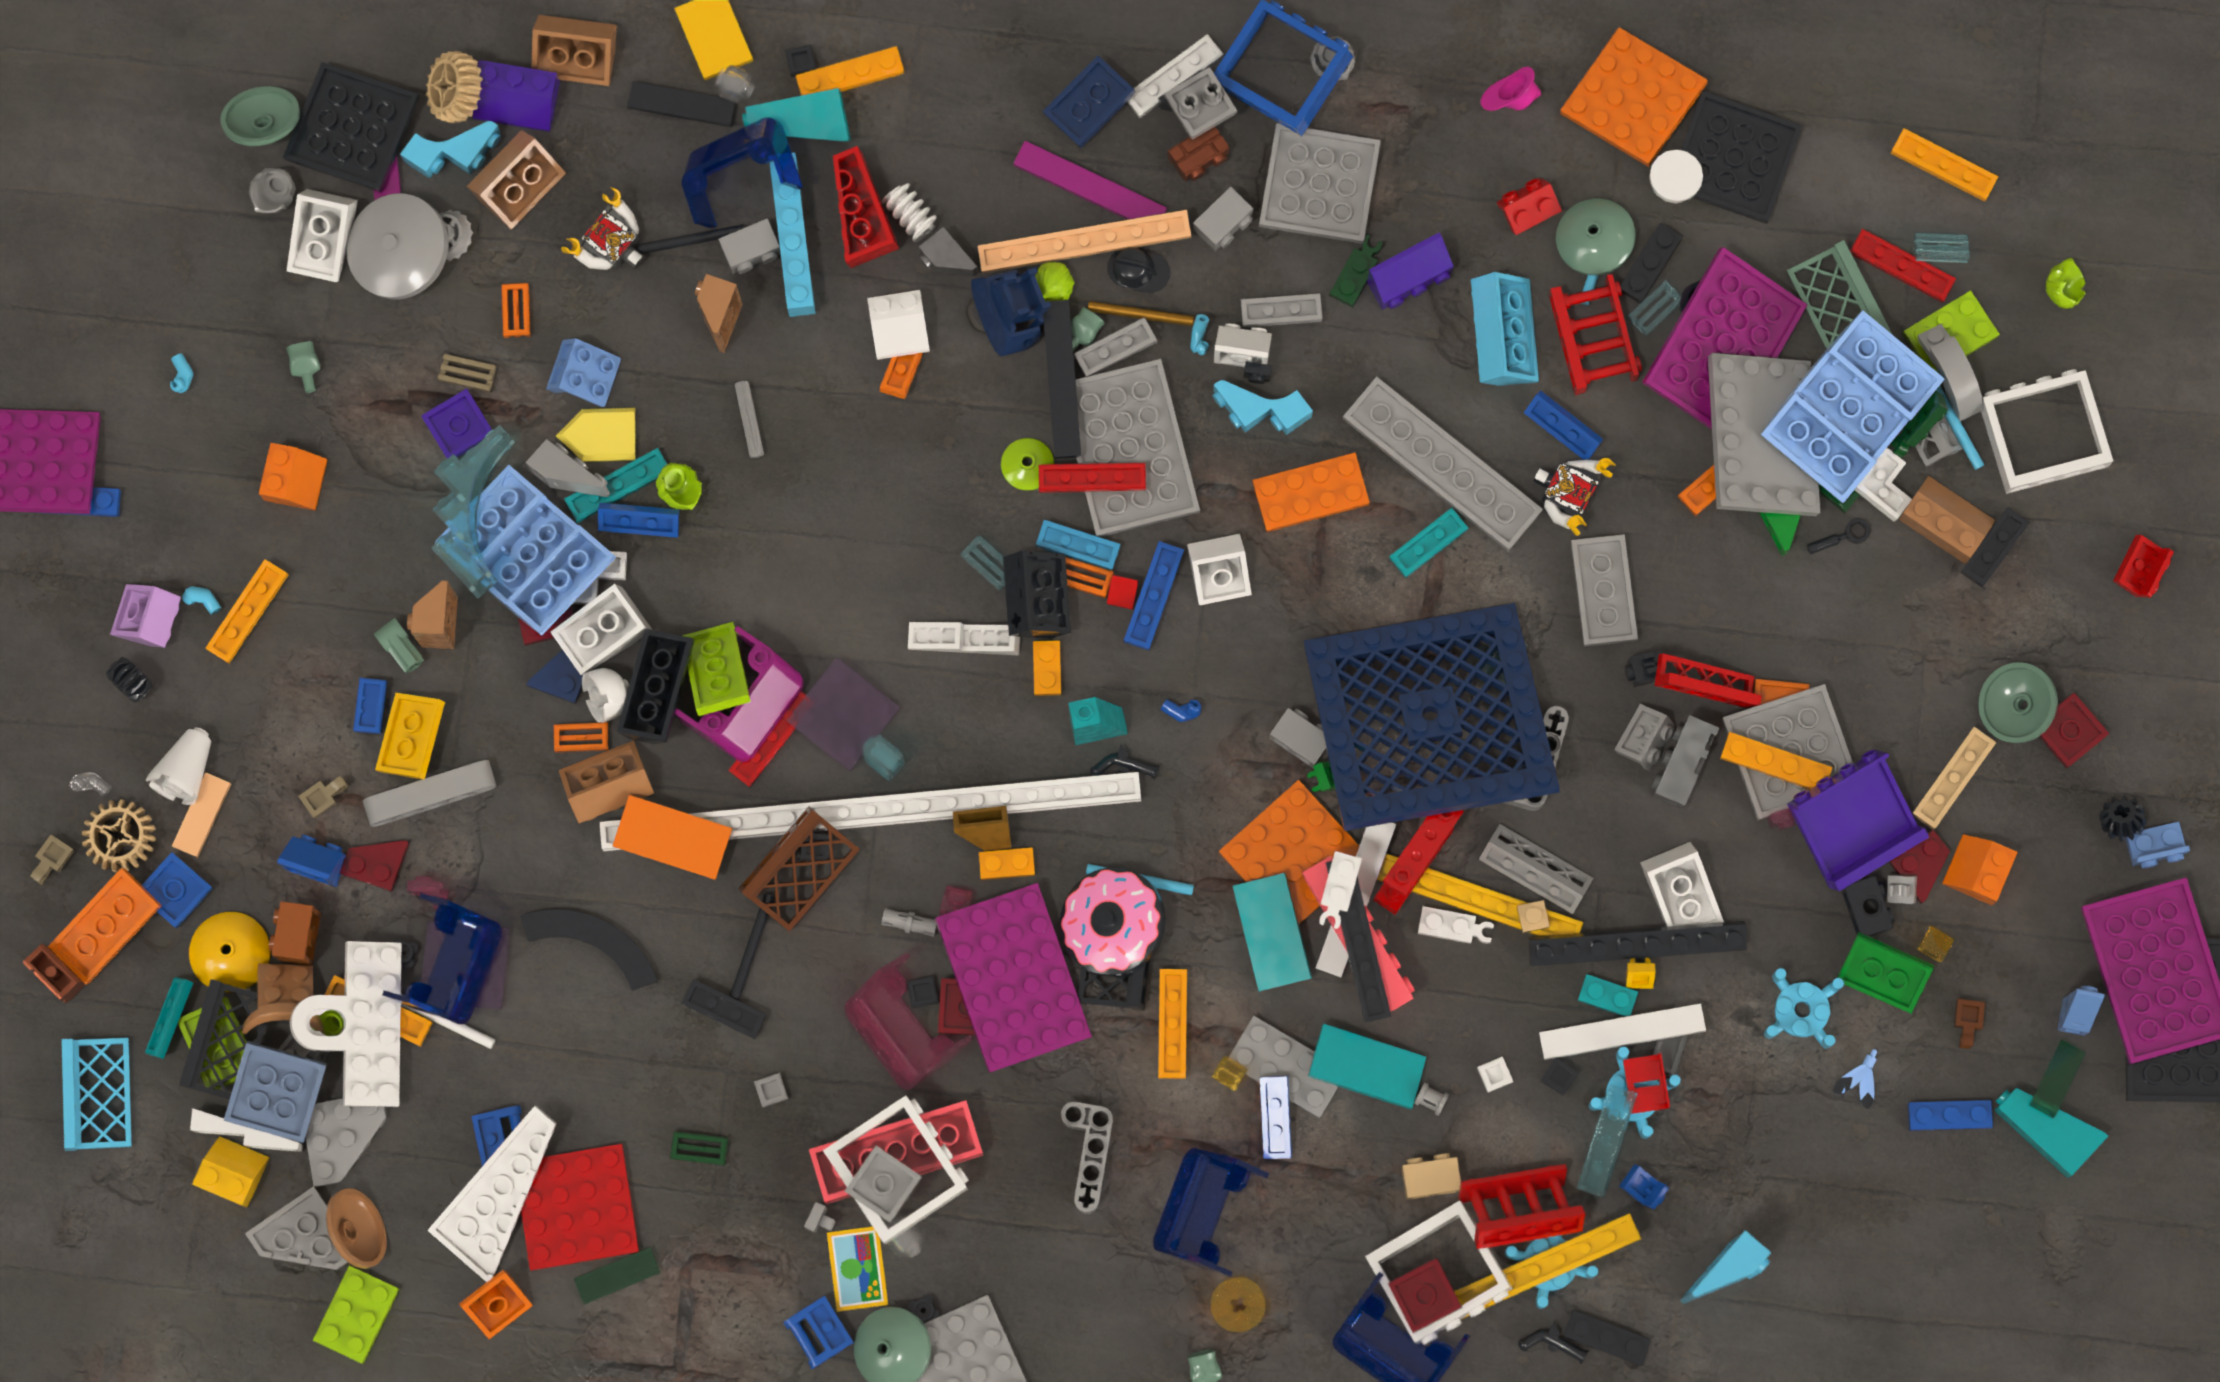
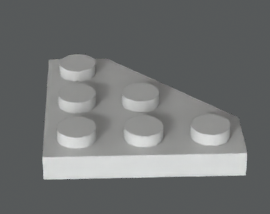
M343 1098L315 1104L305 1136L315 1188L342 1183L345 1180L350 1169L359 1160L376 1132L387 1120L385 1107L343 1106Z
M314 1186L245 1233L261 1257L332 1270H339L349 1263L340 1256L330 1240L326 1226L328 1206Z

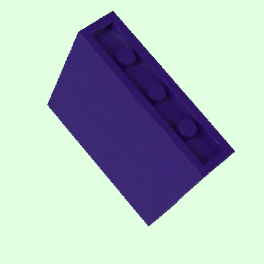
M1873 749L1864 753L1861 756L1862 759L1858 762L1842 766L1838 774L1833 777L1828 776L1820 779L1816 783V787L1809 791L1803 790L1794 796V800L1787 803L1828 887L1831 889L1843 890L1929 838L1925 828L1917 825L1885 760L1889 757L1886 752Z

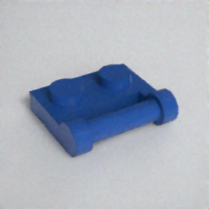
M520 1105L471 1116L482 1167L505 1141L501 1119L509 1117L512 1132L520 1124V1115L522 1114Z
M825 1296L783 1322L787 1330L791 1329L810 1360L808 1364L811 1369L820 1366L831 1357L854 1344ZM804 1319H807L825 1348V1351L821 1354H818L800 1325V1322Z

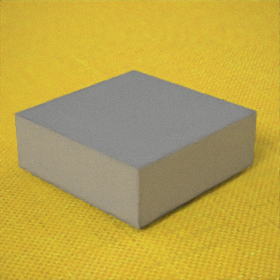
M780 1073L754 1081L762 1108L789 1100Z

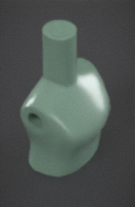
M1084 307L1071 320L1073 352L1079 344L1092 345L1098 331L1105 324L1099 316Z
M307 341L288 346L286 350L289 356L291 375L302 377L305 393L315 392L316 388L312 375L320 370V364L314 351L313 342Z
M1214 1349L1198 1351L1187 1356L1192 1382H1217L1222 1379Z

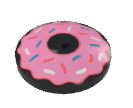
M1118 867L1103 868L1082 878L1069 892L1060 916L1061 937L1069 955L1081 967L1103 976L1125 975L1147 963L1160 946L1166 925L1164 904L1154 885L1140 874Z

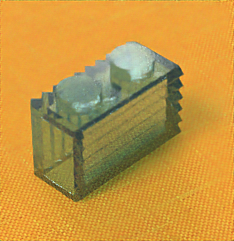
M877 735L876 738L871 736L862 747L865 763L889 782L905 765L903 752H899V749L891 745L890 741L887 742L886 738H882V735Z

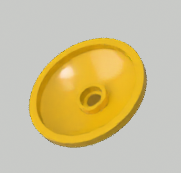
M223 912L205 920L195 931L189 946V960L196 977L207 987H209L210 980L212 979L246 990L257 983L258 963L269 964L271 958L269 937L264 928L252 917L239 912ZM230 945L231 952L226 955L223 954V947Z

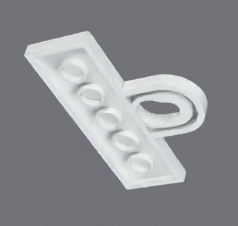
M345 942L344 996H310L300 1001L292 1011L290 1030L294 1039L301 1046L314 1051H344L343 1106H399L401 943ZM333 1010L342 1016L344 1021L343 1030L337 1036H325L320 1031H314L310 1027V1019L314 1015H321L325 1011Z

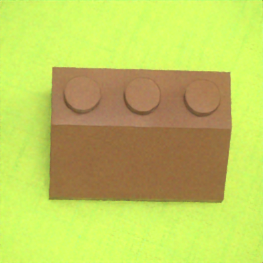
M539 15L533 27L532 69L555 72L559 80L609 86L616 50L617 25Z
M521 130L466 187L486 208L512 230L566 172L534 137Z
M706 274L704 281L700 280L698 282L695 295L698 296L699 309H701L703 318L720 352L724 353L743 304L737 284Z
M1930 476L1927 477L1898 519L1965 565L1996 521Z
M441 581L413 605L412 614H408L407 629L411 630V634L422 648L454 649L458 596L448 581Z
M634 740L559 770L568 801L578 824L593 820L597 816L609 811L620 809L626 805L629 795L645 799L647 796L654 794Z

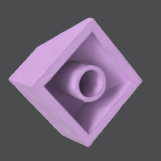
M126 584L110 635L148 646L165 648L171 636L174 618L179 611L181 597L155 586Z

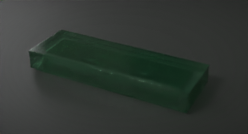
M2061 1040L2029 1105L2054 1118L2086 1052Z
M650 1247L579 1276L574 1281L583 1304L586 1305L661 1274Z

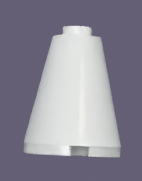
M197 727L194 730L188 729L148 774L146 782L151 781L149 786L160 795L172 801L178 797L184 799L181 804H195L212 742L208 737L209 734Z

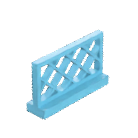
M129 1038L62 1039L65 1151L132 1147ZM123 1044V1056L114 1063L104 1052L111 1045ZM96 1045L106 1046L102 1050H100ZM79 1046H92L98 1054L87 1064L79 1057ZM101 1055L112 1065L103 1077L91 1068ZM123 1060L124 1071L118 1066ZM79 1062L85 1066V1068L81 1072ZM115 1068L124 1076V1083L117 1090L105 1081ZM87 1070L99 1079L89 1091L80 1084V1077ZM101 1083L113 1092L103 1105L91 1095ZM123 1088H124L125 1098H124L121 1094H119V1092H120ZM80 1089L85 1093V1096L81 1100ZM115 1096H118L125 1103V1109L118 1117L106 1108ZM88 1097L100 1107L90 1118L81 1112V1104ZM102 1110L114 1119L104 1132L92 1122ZM124 1115H125V1125L120 1121V1119H121ZM81 1117L86 1120V1122L84 1123V1125H83L82 1127H81ZM118 1123L125 1129L126 1141L114 1142L106 1134ZM89 1124L101 1134L92 1143H81V1132ZM104 1137V1138H106L109 1142H99V1141Z

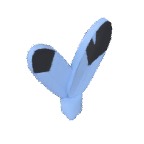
M1873 1049L1870 1055H1866L1863 1065L1854 1068L1837 1081L1833 1089L1835 1094L1845 1093L1860 1082V1101L1866 1109L1871 1107L1875 1094L1872 1068L1877 1060L1875 1058L1877 1054L1876 1049Z

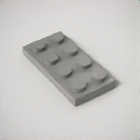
M1625 534L1571 540L1583 646L1637 641L1638 635Z
M1255 1016L1252 1017L1226 1061V1064L1260 1083L1261 1076L1288 1075L1290 1102L1319 1119L1338 1089V1086L1307 1077L1314 1054L1313 1050Z

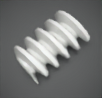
M907 183L889 192L883 198L882 203H887L886 209L888 211H894L893 217L900 219V226L907 227L906 233L913 235L912 240L916 243L932 233L936 227L933 223L937 216H926L930 208L920 209L924 201L920 199L914 202L913 199L917 192L913 191L908 194L907 190L911 185Z

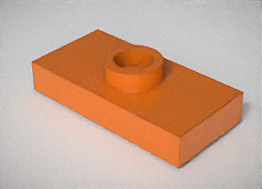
M923 353L892 357L880 385V392L905 399Z

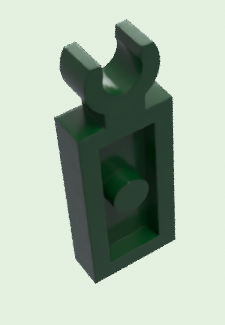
M1368 234L1364 237V243L1362 242V251L1354 248L1329 293V296L1352 308L1367 283L1369 269L1375 267L1378 263V260L1372 256L1377 255L1382 249L1381 241L1374 248L1368 246L1367 243L1370 240V235Z
M1935 390L1913 419L1907 422L1902 428L1901 435L1896 436L1890 443L1895 448L1893 454L1900 458L1904 457L1910 446L1915 447L1920 440H1924L1929 430L1944 418L1948 408L1943 394Z

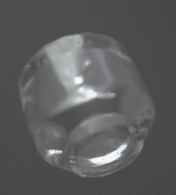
M728 65L726 69H720L714 87L717 88V94L720 97L735 103H741L744 97L748 99L751 97L755 84L751 83L752 75L750 72L734 65Z
M903 1216L892 1221L887 1226V1229H890L891 1227L904 1219ZM915 1224L888 1242L887 1245L896 1257L908 1256L910 1259L922 1251L923 1248L920 1245L924 1242L925 1235L918 1225Z

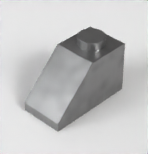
M944 227L919 246L921 254L919 259L928 270L932 267L939 274L975 276L978 274L975 263Z

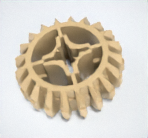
M458 51L442 53L439 58H436L435 65H431V74L427 75L429 78L428 84H426L428 92L425 95L429 97L427 106H430L431 113L435 114L436 118L449 123L466 121L468 117H472L473 110L477 109V101L481 100L479 96L482 90L480 83L483 80L479 76L481 68H478L477 61L473 60L472 56Z
M120 799L118 802V807H116L113 800H110L108 803L109 809L100 804L99 810L101 813L99 815L94 811L90 813L95 818L94 821L85 820L84 822L85 825L90 827V830L82 831L83 836L89 837V839L82 842V845L84 847H91L87 850L86 855L88 857L95 856L92 861L95 865L102 862V869L108 870L111 866L112 871L115 873L119 871L120 865L127 871H129V863L135 868L139 867L137 861L139 857L144 861L148 859L143 852L145 850L153 851V847L148 845V842L156 841L155 836L148 835V833L156 830L154 825H147L152 820L151 816H143L145 809L140 807L136 810L134 802H130L126 807V801ZM123 815L122 819L119 818L116 824L112 826L104 825L109 819ZM132 818L137 822L139 839L130 835L132 825L129 823ZM121 830V833L129 840L123 838L122 840L118 839L117 842V839L109 832L115 834L116 832L120 833ZM99 833L104 834L108 838L106 854L100 848ZM123 847H134L129 853L115 857L116 853L119 854Z

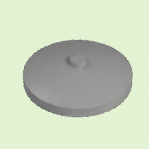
M400 193L376 199L360 212L349 232L346 251L348 265L354 278L369 292L386 299H405L424 291L438 277L447 258L449 242L445 223L434 207L416 196Z

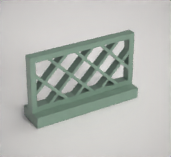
M1844 240L1835 244L1834 247L1787 270L1800 299L1807 304L1806 310L1826 349L1834 342L1835 337L1837 338L1840 335L1837 334L1841 320L1850 323L1853 320L1843 316L1847 302L1858 305L1861 311H1865L1892 334ZM1833 255L1837 263L1834 274L1819 269L1822 260ZM1817 263L1816 268L1810 267L1811 265ZM1803 269L1814 272L1810 286L1799 283L1795 273ZM1839 269H1840V271H1841L1843 277L1837 275ZM1817 274L1832 278L1828 292L1813 287ZM1835 279L1847 282L1849 289L1846 297L1831 293ZM1802 288L1808 290L1806 296H1805V294H1804ZM1811 291L1826 295L1822 309L1810 305L1808 300ZM1851 292L1855 300L1849 298ZM1829 297L1844 301L1840 315L1825 310ZM1814 311L1820 313L1818 319H1817V317H1816ZM1823 314L1838 319L1834 332L1822 329L1820 323ZM1826 335L1832 336L1830 343Z

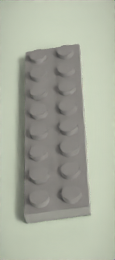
M1378 377L1372 381L1343 416L1344 421L1508 552L1543 510Z

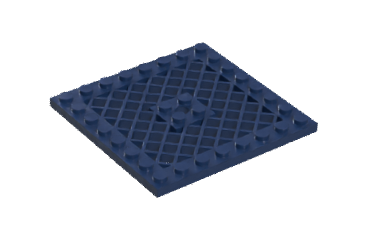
M1515 603L1304 640L1306 658L1344 831L1559 793V783ZM1472 640L1470 644H1468L1465 641ZM1480 641L1491 646L1486 653L1476 648ZM1446 644V646L1443 649L1439 647V645ZM1454 645L1464 650L1459 658L1450 653ZM1420 649V650L1417 652V654H1416L1415 652L1411 651V650ZM1428 650L1438 655L1433 663L1423 658ZM1496 650L1498 651L1500 661L1492 657ZM1393 654V655L1391 656V658H1389V657H1387V656H1385V655ZM1470 654L1480 659L1475 667L1465 662ZM1401 655L1411 659L1407 667L1397 663ZM1366 659L1364 663L1359 660ZM1375 659L1385 664L1380 672L1370 667ZM1444 659L1454 664L1449 671L1439 667ZM1486 663L1496 668L1491 676L1481 671ZM1349 664L1359 669L1353 677L1344 672ZM1417 664L1427 669L1422 676L1412 671ZM1391 668L1400 673L1396 681L1386 676ZM1460 668L1470 673L1465 680L1455 676ZM1502 672L1505 684L1497 680L1498 677L1502 674ZM1364 673L1374 678L1369 686L1359 681ZM1433 673L1443 678L1438 685L1428 680ZM1476 677L1486 682L1481 690L1471 685ZM1406 678L1416 682L1412 690L1402 685ZM1340 679L1348 683L1343 690ZM1380 682L1390 687L1385 695L1375 690ZM1449 682L1459 687L1455 694H1453L1452 685L1447 686ZM1492 686L1502 691L1497 699L1487 694ZM1354 687L1364 692L1359 699L1349 695ZM1422 687H1425V688L1428 689V690L1420 691ZM1396 691L1401 693V695H1398L1399 703L1391 699ZM1465 691L1475 696L1470 704L1460 698ZM1369 696L1380 701L1374 709L1364 704ZM1507 696L1509 697L1511 707L1503 703ZM1481 700L1491 705L1486 713L1476 708ZM1345 702L1353 706L1348 713ZM1385 705L1395 710L1390 718L1380 713ZM1456 706L1465 710L1460 717ZM1497 709L1507 714L1502 722L1492 717ZM1359 710L1369 715L1364 722L1354 718ZM1426 712H1435L1438 715L1434 720H1427L1423 717ZM1401 714L1404 726L1396 722ZM1470 714L1481 719L1476 726L1466 722ZM1513 718L1516 730L1508 726ZM1375 719L1385 724L1379 732L1369 727ZM1486 723L1497 728L1492 736L1482 731ZM1350 725L1358 729L1353 736ZM1391 728L1401 733L1396 741L1385 736ZM1462 729L1470 733L1465 741L1459 738L1462 737ZM1503 732L1513 737L1508 745L1497 740ZM1364 733L1374 738L1369 746L1359 741ZM1476 737L1486 742L1481 750L1471 745ZM1406 738L1409 746H1414L1412 750L1401 745ZM1441 741L1438 746H1437L1436 744L1432 743V742ZM1380 742L1390 747L1385 755L1374 750ZM1449 742L1459 747L1454 755L1444 750ZM1518 742L1520 743L1522 753L1514 749ZM1492 746L1502 751L1497 759L1487 754ZM1422 747L1432 751L1428 759L1417 754ZM1355 748L1363 752L1358 760ZM1396 751L1406 757L1401 764L1391 759ZM1465 751L1476 756L1470 764L1460 759ZM1508 755L1518 760L1514 768L1503 763ZM1369 756L1379 761L1374 769L1364 764ZM1438 756L1449 761L1443 769L1434 764ZM1481 760L1491 765L1487 773L1476 768ZM1411 761L1422 766L1417 773L1407 769ZM1385 765L1395 770L1390 778L1380 773ZM1454 765L1465 770L1460 778L1449 773ZM1428 770L1438 775L1433 783L1423 778ZM1497 770H1500V771L1503 772V773L1495 774V772H1496ZM1360 771L1368 775L1363 783ZM1401 774L1411 780L1406 788L1396 783ZM1471 774H1472L1473 776L1477 777V778L1468 779ZM1374 779L1384 784L1379 793L1369 787ZM1444 779L1449 781V783L1441 784ZM1417 784L1422 786L1421 788L1414 789ZM1390 789L1396 791L1393 793H1388Z

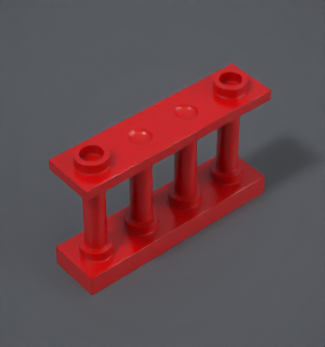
M1612 274L1606 277V287L1572 295L1563 294L1561 286L1550 288L1548 296L1574 395L1584 394L1590 381L1629 372L1631 382L1637 381L1639 372H1642L1640 359L1638 356L1634 357L1619 301V297L1622 296L1621 287L1618 281L1614 282ZM1609 297L1613 312L1579 320L1569 319L1567 309H1570L1571 305ZM1616 322L1619 337L1582 346L1580 343L1576 344L1573 334H1577L1578 330ZM1622 347L1626 362L1589 371L1582 369L1580 359H1583V356Z
M1464 810L1427 816L1382 881L1384 884L1375 895L1373 901L1396 915L1454 831V825Z
M1566 1164L1551 1165L1544 1168L1460 1182L1458 1200L1463 1203L1472 1202L1480 1222L1476 1223L1474 1243L1476 1248L1483 1249L1582 1232L1585 1219L1583 1206L1569 1207L1562 1189L1566 1179ZM1551 1188L1558 1209L1544 1212L1536 1191ZM1524 1193L1532 1214L1517 1216L1509 1195ZM1498 1197L1506 1218L1491 1221L1483 1200Z

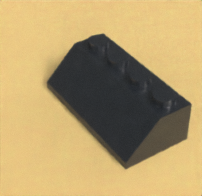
M645 629L617 728L619 734L630 740L650 744L667 743L694 645V638Z

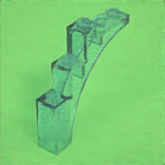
M501 425L489 431L485 438L475 447L469 449L461 460L452 454L448 459L443 460L439 467L433 471L451 493L443 497L437 506L432 509L450 531L442 535L431 549L477 599L497 582V579L487 567L480 551L476 528L477 509L487 478L501 456L515 443Z

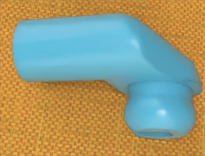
M1199 314L1195 318L1190 343L1192 352H1197L1199 355H1205L1209 348L1208 342L1203 341L1209 318L1203 314Z
M180 353L171 359L178 372L174 381L170 382V387L174 392L183 393L190 386L193 371L184 355Z
M191 586L186 588L182 595L183 601L188 605L195 602L203 603L210 615H215L222 609L209 589Z

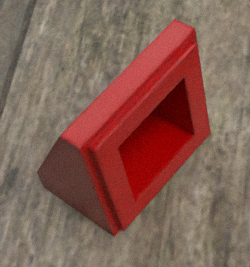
M1112 575L1106 604L1133 610L1138 580Z

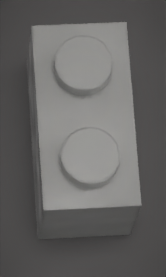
M1230 187L1193 223V230L1216 252L1220 247L1224 249L1234 239L1233 234L1239 228L1244 230L1252 222L1253 208Z
M768 219L719 238L720 246L733 274L737 272L739 274L746 273L753 269V265L763 262V264L770 263L778 258L777 255L781 254L780 246Z
M1288 708L1270 733L1269 739L1313 768L1326 752L1322 727L1320 724L1314 726L1308 722V716L1300 710L1295 709L1292 711Z

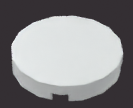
M1672 150L1666 151L1657 157L1652 164L1649 179L1653 191L1658 197L1666 202L1681 203L1696 195L1702 184L1703 173L1701 165L1694 156L1686 151Z

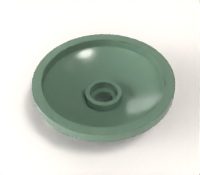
M270 86L257 87L246 90L232 98L224 107L220 121L223 132L230 140L246 146H264L277 142L293 130L300 117V108L296 98L284 89Z
M1601 198L1584 200L1572 206L1561 218L1556 231V245L1563 261L1576 272L1593 276L1610 273L1622 266L1630 257L1636 240L1635 227L1628 212L1619 204ZM1591 228L1598 229L1596 234L1589 233Z
M2010 663L1995 670L1985 681L1979 696V714L1986 729L1996 738L2009 743H2025L2038 738L2049 728L2057 711L2058 700L2055 686L2043 670L2028 663ZM2024 701H2027V708L2025 710H2022V703Z
M886 1307L876 1310L864 1319L857 1330L854 1340L855 1362L860 1373L868 1382H917L926 1371L930 1361L931 1341L927 1328L919 1317L907 1309ZM883 1344L887 1346L885 1354L882 1352Z

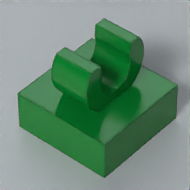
M1321 762L1314 765V771L1309 772L1307 777H1317L1319 784L1313 787L1312 791H1334L1335 786L1330 763Z

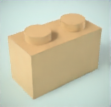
M1448 1153L1433 1156L1434 1161L1423 1162V1158L1406 1160L1407 1165H1402L1401 1167L1406 1200L1459 1192L1461 1180L1457 1157L1450 1158Z

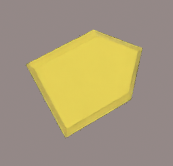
M635 408L582 409L556 437L583 462L636 460Z

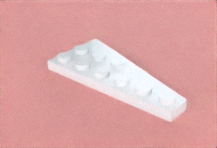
M538 1106L532 1108L428 1229L434 1237L486 1282L492 1279L497 1271L557 1124Z

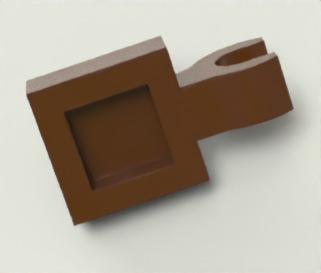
M1965 999L1956 1000L1954 1027L1962 1028L1959 1048L1971 1049L1973 1047L1974 1030L1981 1031L1983 1029L1985 1002Z

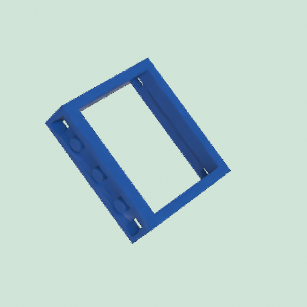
M1261 0L1215 70L1214 75L1225 92L1298 135L1303 136L1353 56L1348 50L1349 45L1341 39L1336 38L1333 41L1326 37L1328 34L1326 31L1316 25L1313 28L1305 24L1306 20L1296 13L1290 16L1283 12L1285 8L1277 2L1271 0L1268 3ZM1268 14L1336 53L1296 116L1228 77Z

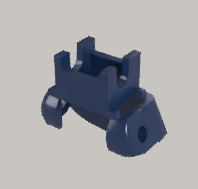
M1037 268L1028 269L1025 273L1021 274L1017 270H1009L972 279L971 281L972 294L979 317L992 347L999 356L1028 350L1035 345L1041 336L1040 324H1043V315L1051 307L1050 301L1045 302L1035 277L1038 273ZM1035 319L1026 330L1015 332L1016 323Z

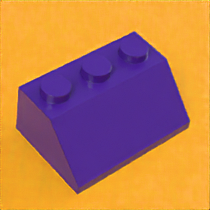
M479 60L478 68H481L479 76L483 78L480 83L482 90L479 96L481 100L477 101V109L473 110L472 119L550 132L560 85L557 73Z
M1440 232L1369 269L1367 284L1382 310L1387 307L1394 309L1404 302V298L1413 295V297L1419 296L1427 290V286L1434 282L1439 285L1451 277L1449 274L1452 273L1453 264Z

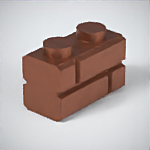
M1216 127L1193 140L1188 137L1168 150L1169 160L1185 182L1189 179L1193 181L1199 179L1206 173V168L1212 164L1215 167L1221 165L1228 159L1226 155L1229 154V146Z
M43 943L23 961L52 993L64 1003H68L86 985Z

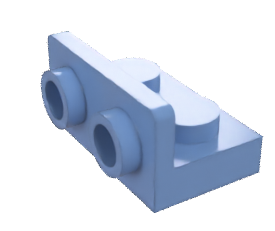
M2179 822L2144 829L2141 835L2134 834L2133 841L2125 837L2132 865H2141L2142 869L2157 866V861L2167 859L2168 863L2183 860V855L2190 851L2189 846H2185Z

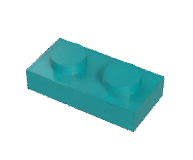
M1586 974L1577 1001L1628 1017L1631 1015L1638 992Z

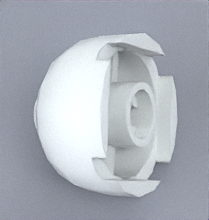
M607 668L595 669L584 673L582 676L583 692L588 691L590 700H586V703L594 719L597 722L604 723L621 716L629 689L628 681L626 679L623 680L618 673Z

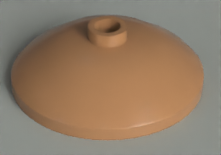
M346 1188L336 1192L331 1197L326 1212L327 1231L334 1248L344 1260L358 1268L366 1269L377 1265L383 1259L387 1245L386 1230L379 1211L366 1195L356 1189Z

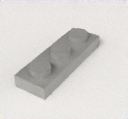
M1320 293L1241 299L1243 328L1322 322Z
M1144 317L1074 353V357L1085 377H1088L1157 343V339Z

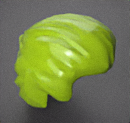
M2068 258L2051 268L2046 280L2047 295L2058 307L2063 309H2070L2078 305L2084 295H2086L2085 291L2081 290L2086 284L2083 274L2072 258Z
M1047 262L1038 267V273L1035 277L1045 302L1068 300L1073 291L1074 281L1066 265L1061 262Z
M671 462L666 464L661 469L656 480L659 497L675 509H694L702 492V482L698 480L696 471L686 464Z

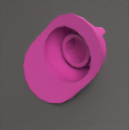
M1523 67L1512 75L1491 85L1481 98L1483 109L1495 111L1506 106L1520 111L1527 108L1541 95L1540 89L1534 82V70L1530 67Z

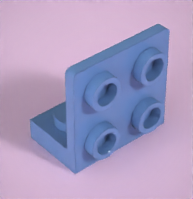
M576 338L563 340L546 390L553 393L567 392L599 407H605L621 358Z

